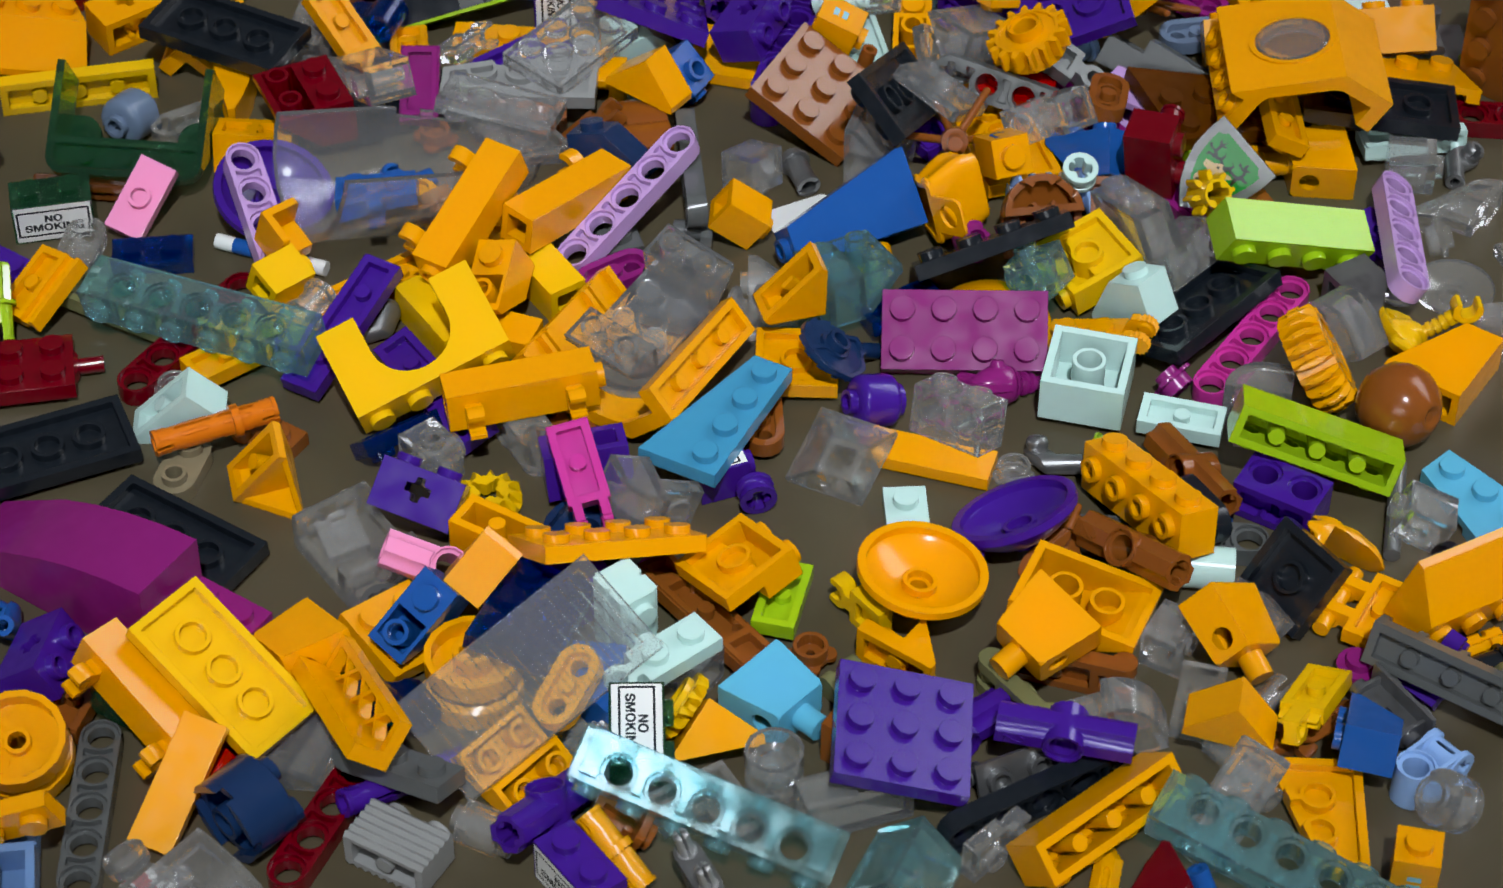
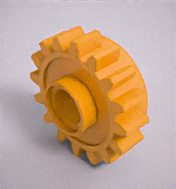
M1037 3L1033 9L1029 10L1026 5H1023L1021 12L1017 14L1012 11L1007 12L1008 19L1005 21L996 20L995 25L997 29L988 30L989 40L985 41L996 67L1001 65L1004 72L1010 71L1014 74L1028 75L1041 72L1058 62L1064 55L1066 47L1071 45L1069 36L1073 35V32L1063 9L1057 11L1054 4L1043 9L1042 3Z

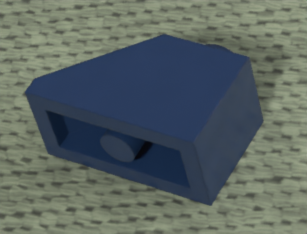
M597 116L580 120V124L566 134L568 149H576L583 158L602 148L630 164L631 168L649 150L618 121H603L602 117ZM653 168L646 173L645 178L647 179L658 168Z

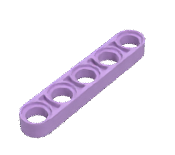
M684 125L668 129L560 244L557 250L566 259L577 251L586 252V256L582 261L572 264L577 271L591 262L606 257L692 164L700 151L694 131ZM677 141H690V144L684 150L671 151L672 145ZM660 167L664 169V172L658 178H645L646 173L653 168ZM629 195L638 196V200L632 206H619L623 198ZM603 223L612 224V228L606 234H593L597 226Z
M238 142L232 144L227 149L223 162V171L255 263L266 257V255L254 240L256 233L254 225L258 223L262 211L278 203L260 152L251 144ZM243 156L248 158L253 166L248 169H240L233 165L231 160L234 157ZM248 189H255L262 193L264 199L259 202H251L242 193Z
M1384 171L1372 186V195L1387 285L1389 290L1401 301L1408 304H1416L1429 289L1430 283L1413 189L1409 182L1398 173Z

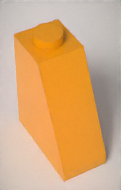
M1465 323L1388 358L1384 365L1393 361L1418 365L1429 372L1442 392L1443 408L1440 420L1455 426L1499 369L1503 350V338L1472 324Z

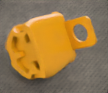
M941 153L935 156L918 174L913 175L928 219V223L924 225L938 243L943 244L953 236H966L968 234L967 223L969 221L978 220L983 223L990 215L980 166L974 154Z

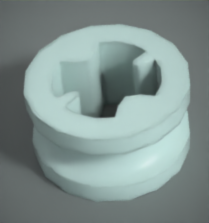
M1082 152L1073 153L1065 159L1061 177L1079 193H1085L1096 184L1099 166L1093 156ZM1074 168H1082L1083 174H1086L1085 177L1079 178Z

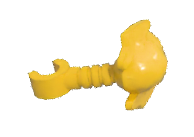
M1455 294L1450 300L1451 309L1444 312V315L1441 314L1437 318L1435 317L1421 325L1413 321L1406 314L1382 306L1379 310V327L1389 347L1393 351L1401 353L1428 341L1429 336L1433 337L1436 333L1439 334L1457 323L1470 324L1478 321L1483 316L1484 307L1480 296H1475L1472 305L1462 308L1463 304L1460 295Z

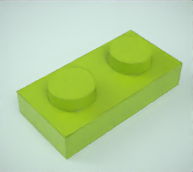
M799 562L803 574L770 599L759 593L751 618V626L762 635L794 640L814 577V565Z

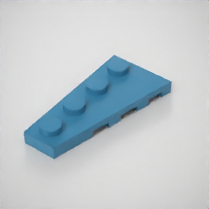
M754 355L639 446L638 460L715 488L792 382V368Z

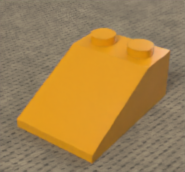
M1040 539L1008 599L1007 609L1032 577L1042 569L1102 626L1101 643L1092 651L1133 653L1163 594L1164 587Z

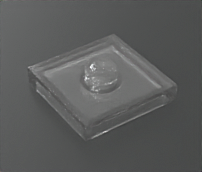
M929 59L900 64L893 74L897 82L950 122L963 120L978 98L976 94ZM984 102L975 117L982 116L989 104Z

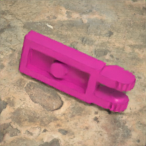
M587 416L546 427V438L568 511L573 514L574 522L589 523L586 520L583 508L598 504L602 527H605V520L614 519L609 502L611 501V494Z

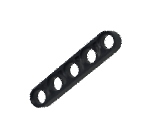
M1082 756L1076 762L1058 763L952 810L938 823L936 835L950 853H964L1053 813L1124 763Z

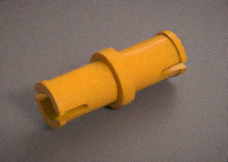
M599 803L575 821L627 878V888H645L657 879L655 874H652L631 847L633 840L630 836L626 835L624 837L602 810V806Z

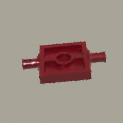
M51 334L39 338L4 340L0 342V406L76 398L77 383L81 374L105 373L104 356L78 358L74 349L72 334Z

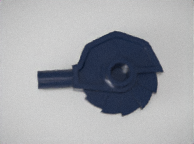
M814 317L809 322L806 320L801 325L799 338L805 347V353L817 364L816 367L831 374V378L850 382L854 376L862 374L866 370L864 359L881 358V344L860 342L858 337L846 335L844 331L831 325V321L818 320L817 317Z

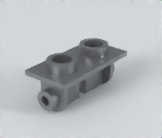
M1378 662L1374 663L1370 680L1358 679L1350 687L1351 693L1365 696L1404 720L1400 748L1408 749L1418 742L1429 730L1435 728L1437 719L1432 715L1431 711L1425 705L1420 704L1403 687L1399 679L1391 675Z
M1026 746L981 763L978 761L971 762L970 787H977L979 799L1060 762L1048 758L1041 748Z

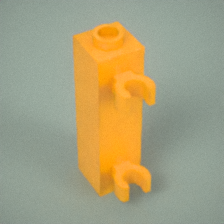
M487 137L476 154L464 146L457 144L454 146L448 159L456 162L453 171L462 176L426 232L419 226L406 222L398 234L400 238L406 240L403 247L412 252V256L419 268V274L423 279L429 282L428 278L463 260H466L470 267L474 261L479 239H487L502 216L503 203L515 196L529 173L520 150Z
M569 148L559 154V159L568 164L566 167L558 170L553 176L519 195L516 192L512 199L503 203L502 216L500 218L502 219L501 237L504 239H516L525 252L532 254L575 229L631 169V165L602 148L585 158L576 149Z
M589 346L439 374L443 405L450 432L468 429L471 441L488 438L486 426L568 410L571 420L586 416L589 419L587 407L601 404L599 387L606 386L603 364L601 361L594 362Z
M115 617L82 638L71 660L74 666L67 672L70 678L64 681L61 687L72 699L83 694L91 686L95 688L146 746L138 754L142 759L135 762L132 766L145 780L157 772L184 710L199 716L201 715L125 636L128 629Z

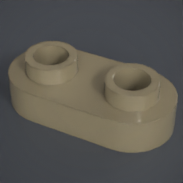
M207 442L166 454L154 474L153 484L187 502L191 501L196 496L213 464L211 443Z

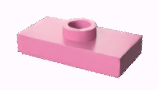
M141 154L104 223L105 226L142 244L179 173Z

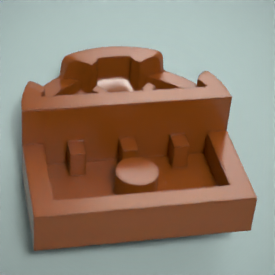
M1049 173L1035 174L1023 179L1008 192L1001 206L1000 223L1017 218L1020 224L1034 220L1032 212L1051 205L1058 206L1059 210L1065 209L1070 211L1073 222L1082 218V211L1085 210L1084 203L1079 192L1063 180L1062 177ZM1044 238L1003 252L1004 260L1033 257L1031 246Z

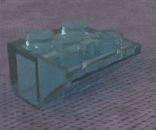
M867 229L851 231L843 237L827 242L814 243L828 271L826 315L819 317L822 320L831 321V325L838 328L869 318L882 301V290L890 289L903 272L902 264ZM800 250L794 251L793 255L795 256Z

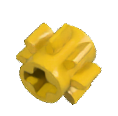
M1210 169L1199 170V180L1185 181L1188 188L1183 201L1188 202L1193 208L1192 216H1203L1206 214V217H1208L1225 197H1232L1235 187H1230L1225 181V172L1212 175Z

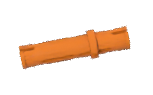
M273 396L240 406L234 403L227 405L226 410L149 431L150 440L155 455L161 457L174 451L187 449L222 437L234 435L237 438L244 436L245 431L268 425L271 421L280 422V412Z

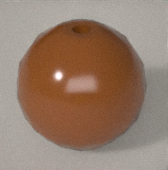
M1393 361L1373 369L1362 381L1355 399V413L1359 424L1403 439L1404 448L1425 441L1437 427L1442 415L1443 397L1439 386L1429 372L1411 363Z

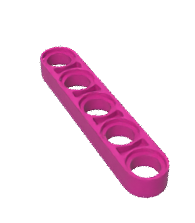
M1283 276V284L1246 314L1196 372L1191 391L1193 401L1224 406L1280 341L1277 322L1264 320L1261 316L1275 315L1281 317L1287 314V311L1297 306L1302 307L1308 304L1310 287L1304 279L1297 276ZM1294 292L1300 295V297L1290 299L1282 296L1281 293ZM1255 338L1261 341V343L1249 345L1242 342V339ZM1234 361L1239 363L1241 367L1230 369L1224 367L1221 363ZM1215 385L1221 391L1210 393L1201 389V386Z

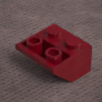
M326 54L282 67L271 68L268 71L252 75L253 82L279 127L318 146L357 136L354 99Z

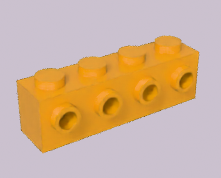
M1111 432L1104 434L1101 438L1085 441L1084 456L1081 461V487L1137 531L1154 535L1160 542L1191 556V559L1214 553L1219 506L1177 476L1174 471L1169 470L1153 458L1150 453L1145 452L1129 440L1124 434Z
M1140 752L1132 758V764L1124 763L1005 846L1025 886L1059 888L1068 883L1072 876L1084 867L1101 860L1106 855V852L1114 846L1135 836L1140 831V828L1154 818L1168 813L1174 804L1192 792L1172 752Z

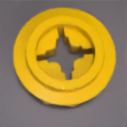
M490 469L487 475L481 476L473 472L470 480H461L462 484L470 486L466 500L472 493L481 497V494L489 495L491 492H496V497L488 496L485 499L516 513L522 507L523 494L519 481H511L508 473L495 476Z
M697 673L693 678L686 677L663 709V736L669 739L678 736L701 705L709 688V679L701 673Z

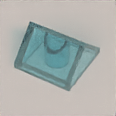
M922 815L879 829L845 888H953L965 866V860L927 818Z

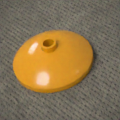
M922 521L895 522L874 530L862 542L856 559L858 578L868 594L888 610L916 620H946L971 611L983 599L989 581L987 563L973 543L949 528Z

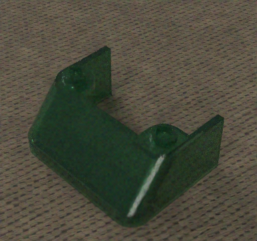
M65 59L57 60L45 149L46 163L56 175L67 177L87 174V179L127 182L141 154L176 170L179 176L174 185H191L201 178L213 158L212 132L219 117H222L225 92L213 69H205L199 123L185 127L179 135L178 143L103 138L102 129L95 119L85 115H75L79 79Z

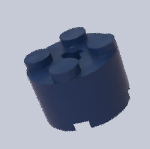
M239 754L194 788V793H201V798L195 801V805L207 829L221 846L228 841L235 845L239 850L233 856L244 863L255 861L294 831L298 826V822L305 818V813L300 803L293 796L288 795L279 782L281 779L279 768L266 756L257 760L248 754Z

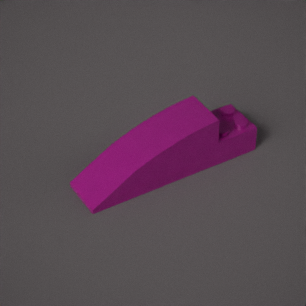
M66 499L4 501L0 505V587L48 613L62 607L72 620L80 626L82 631L87 634L95 631L115 617L127 629L130 628L194 576L216 596L252 635H254L255 631L273 620L271 611L203 577L197 539L165 525L112 508Z

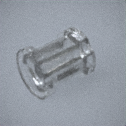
M311 278L305 283L304 291L297 299H291L285 304L283 308L284 315L296 329L310 332L316 327L318 318L329 308L337 295L328 283L323 282L319 278Z

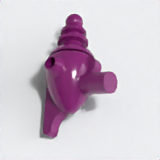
M993 359L989 367L984 368L977 374L959 372L955 382L957 387L965 389V394H973L980 400L988 403L990 410L999 411L1002 410L1003 405L1014 402L1019 396L1034 393L1036 389L1040 390L1041 376H1035V374L1025 371L1018 372L1014 367L1006 365L1004 360Z

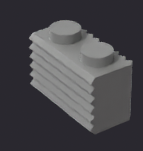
M371 798L370 803L366 804L364 811L360 812L359 817H355L354 823H350L348 830H345L343 834L345 860L349 864H354L357 868L361 867L365 872L369 871L372 875H378L380 879L385 878L388 883L393 882L396 887L432 888L455 859L453 834L442 823L434 820L427 823L416 818L403 805L396 802L386 804L376 798Z

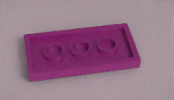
M882 290L881 373L958 374L962 371L977 374L984 368L989 367L993 359L1004 360L1006 365L1014 367L1018 372L1025 371L1035 375H1042L1048 354V291Z

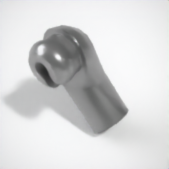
M1469 141L1465 146L1456 147L1446 154L1444 158L1446 187L1451 190H1457L1464 186V173L1479 164V160L1484 156V149L1480 143Z
M388 298L363 335L367 344L389 338L393 335L401 317L400 306L395 300Z
M1033 434L1027 437V448L1023 450L1025 458L1040 471L1047 475H1082V454H1055L1048 449L1049 441L1045 435Z

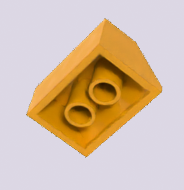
M0 0V75H18L87 66L86 20L74 0Z
M1503 527L1418 561L1384 608V613L1392 617L1394 623L1416 633L1420 631L1430 634V639L1442 643L1452 629L1458 633L1464 631L1466 635H1470L1481 629L1489 620L1496 618L1498 621H1503Z

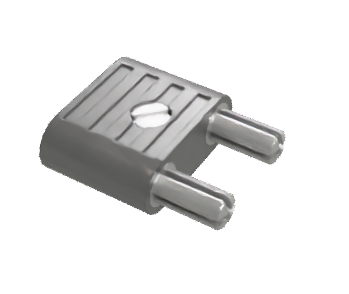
M678 828L681 837L675 830L672 834L676 845L673 855L686 888H725L720 875L700 844L691 839L687 829Z

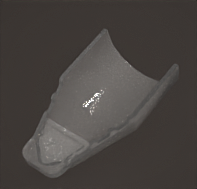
M383 105L276 112L274 125L273 165L279 198L283 202L294 197L299 203L295 222L311 243L397 237L406 222L413 223L426 232L463 174L461 170L453 171L456 162L448 159L450 152L456 144L464 146L476 154L487 137L520 150L529 173L518 191L529 186L534 181L542 165L565 162L559 159V154L568 149L567 139L544 119L530 115L497 116L457 112L456 119L433 117V110L420 109L419 116L396 114L397 109L395 106ZM387 163H396L399 165L398 168L403 171L415 170L417 173L426 168H431L434 174L345 180L343 195L338 212H336L334 200L336 177H345L353 173L363 175L378 174Z

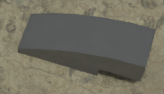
M1117 33L1108 36L1095 59L1096 62L1112 70L1119 65L1124 68L1137 67L1210 75L1209 69L1157 39L1150 40L1144 50Z

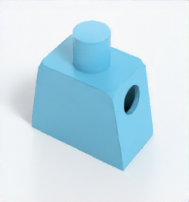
M774 640L718 685V704L763 733L765 741L773 745H782L798 731H801L814 741L821 738V723L827 717L820 712L822 709V683L779 640Z

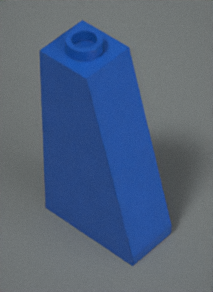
M899 147L882 155L775 232L776 240L774 247L780 262L786 264L810 241L816 244L822 259H826L928 223L903 148Z

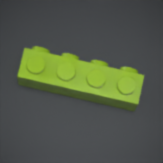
M1225 197L1206 218L1216 260L1233 261L1236 264H1267L1271 267H1301L1311 271L1328 269L1364 253L1370 257L1375 252L1364 210Z
M1242 384L1227 419L1228 442L1390 497L1406 462L1403 439Z

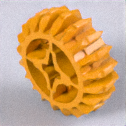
M1308 303L1302 307L1297 306L1287 311V314L1279 317L1277 330L1283 344L1282 347L1312 405L1317 410L1328 414L1338 413L1348 408V405L1355 402L1358 390L1355 386L1356 383L1352 377V372L1346 362L1347 360L1322 314L1319 313L1316 307Z

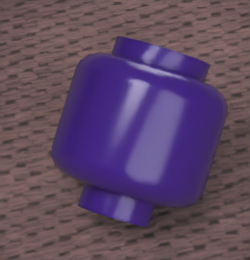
M887 373L856 375L851 379L847 389L841 395L843 413L849 416L854 426L861 429L874 428L875 425L885 428L890 427L897 422L906 409L907 399L904 387L892 375Z

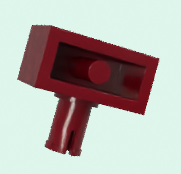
M1166 104L1161 108L1160 112L1134 108L1123 134L1127 192L1166 199L1173 198L1177 185L1180 184L1185 161H1182V156L1184 155L1187 143V134L1181 133V125L1186 116L1185 111L1180 106Z

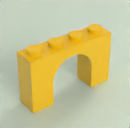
M552 243L547 244L532 254L526 252L535 265L526 298L548 321L586 284V279ZM419 274L396 286L394 289L395 301L401 309L400 320L437 358L448 343L450 322L435 296L431 284Z
M466 260L428 278L435 296L450 322L448 343L443 352L430 364L408 371L396 370L385 366L372 354L354 318L316 336L366 434L373 430L380 431L388 428L396 421V418L411 410L419 411L428 407L435 398L442 395L440 373L505 362L516 356L509 338Z

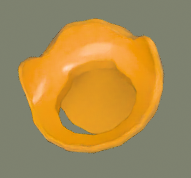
M1314 515L1307 522L1310 533L1338 558L1366 571H1384L1385 565L1377 547L1359 531L1343 525L1339 520L1326 515Z

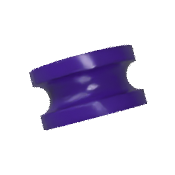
M752 472L738 480L736 494L743 511L749 514H760L770 510L776 504L777 492L770 475L764 472Z

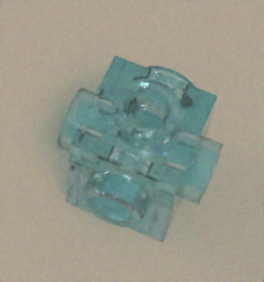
M1059 239L1037 246L1035 241L1019 246L1013 250L1014 256L1003 266L1005 282L1010 290L1048 291V300L1057 296V292L1061 291L1075 277Z

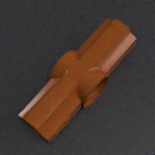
M1171 422L1158 423L1152 431L1146 433L1143 446L1153 458L1169 470L1174 471L1177 476L1193 474L1198 477L1226 506L1230 516L1239 511L1243 498L1237 493V489L1221 474L1219 459L1213 452H1199Z
M1089 510L1082 518H1078L1073 530L1076 536V545L1105 558L1112 566L1127 569L1168 590L1178 592L1191 579L1194 571L1191 565V556L1160 542L1154 535L1139 532L1097 511Z

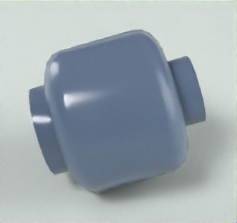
M138 88L122 90L103 106L101 112L102 125L107 134L113 140L124 145L138 143L148 136L158 126L160 118L154 98Z

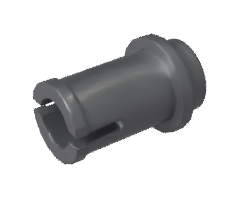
M796 147L787 149L780 158L781 171L790 177L800 196L807 197L813 195L818 191L821 183L809 164L810 157L808 153Z

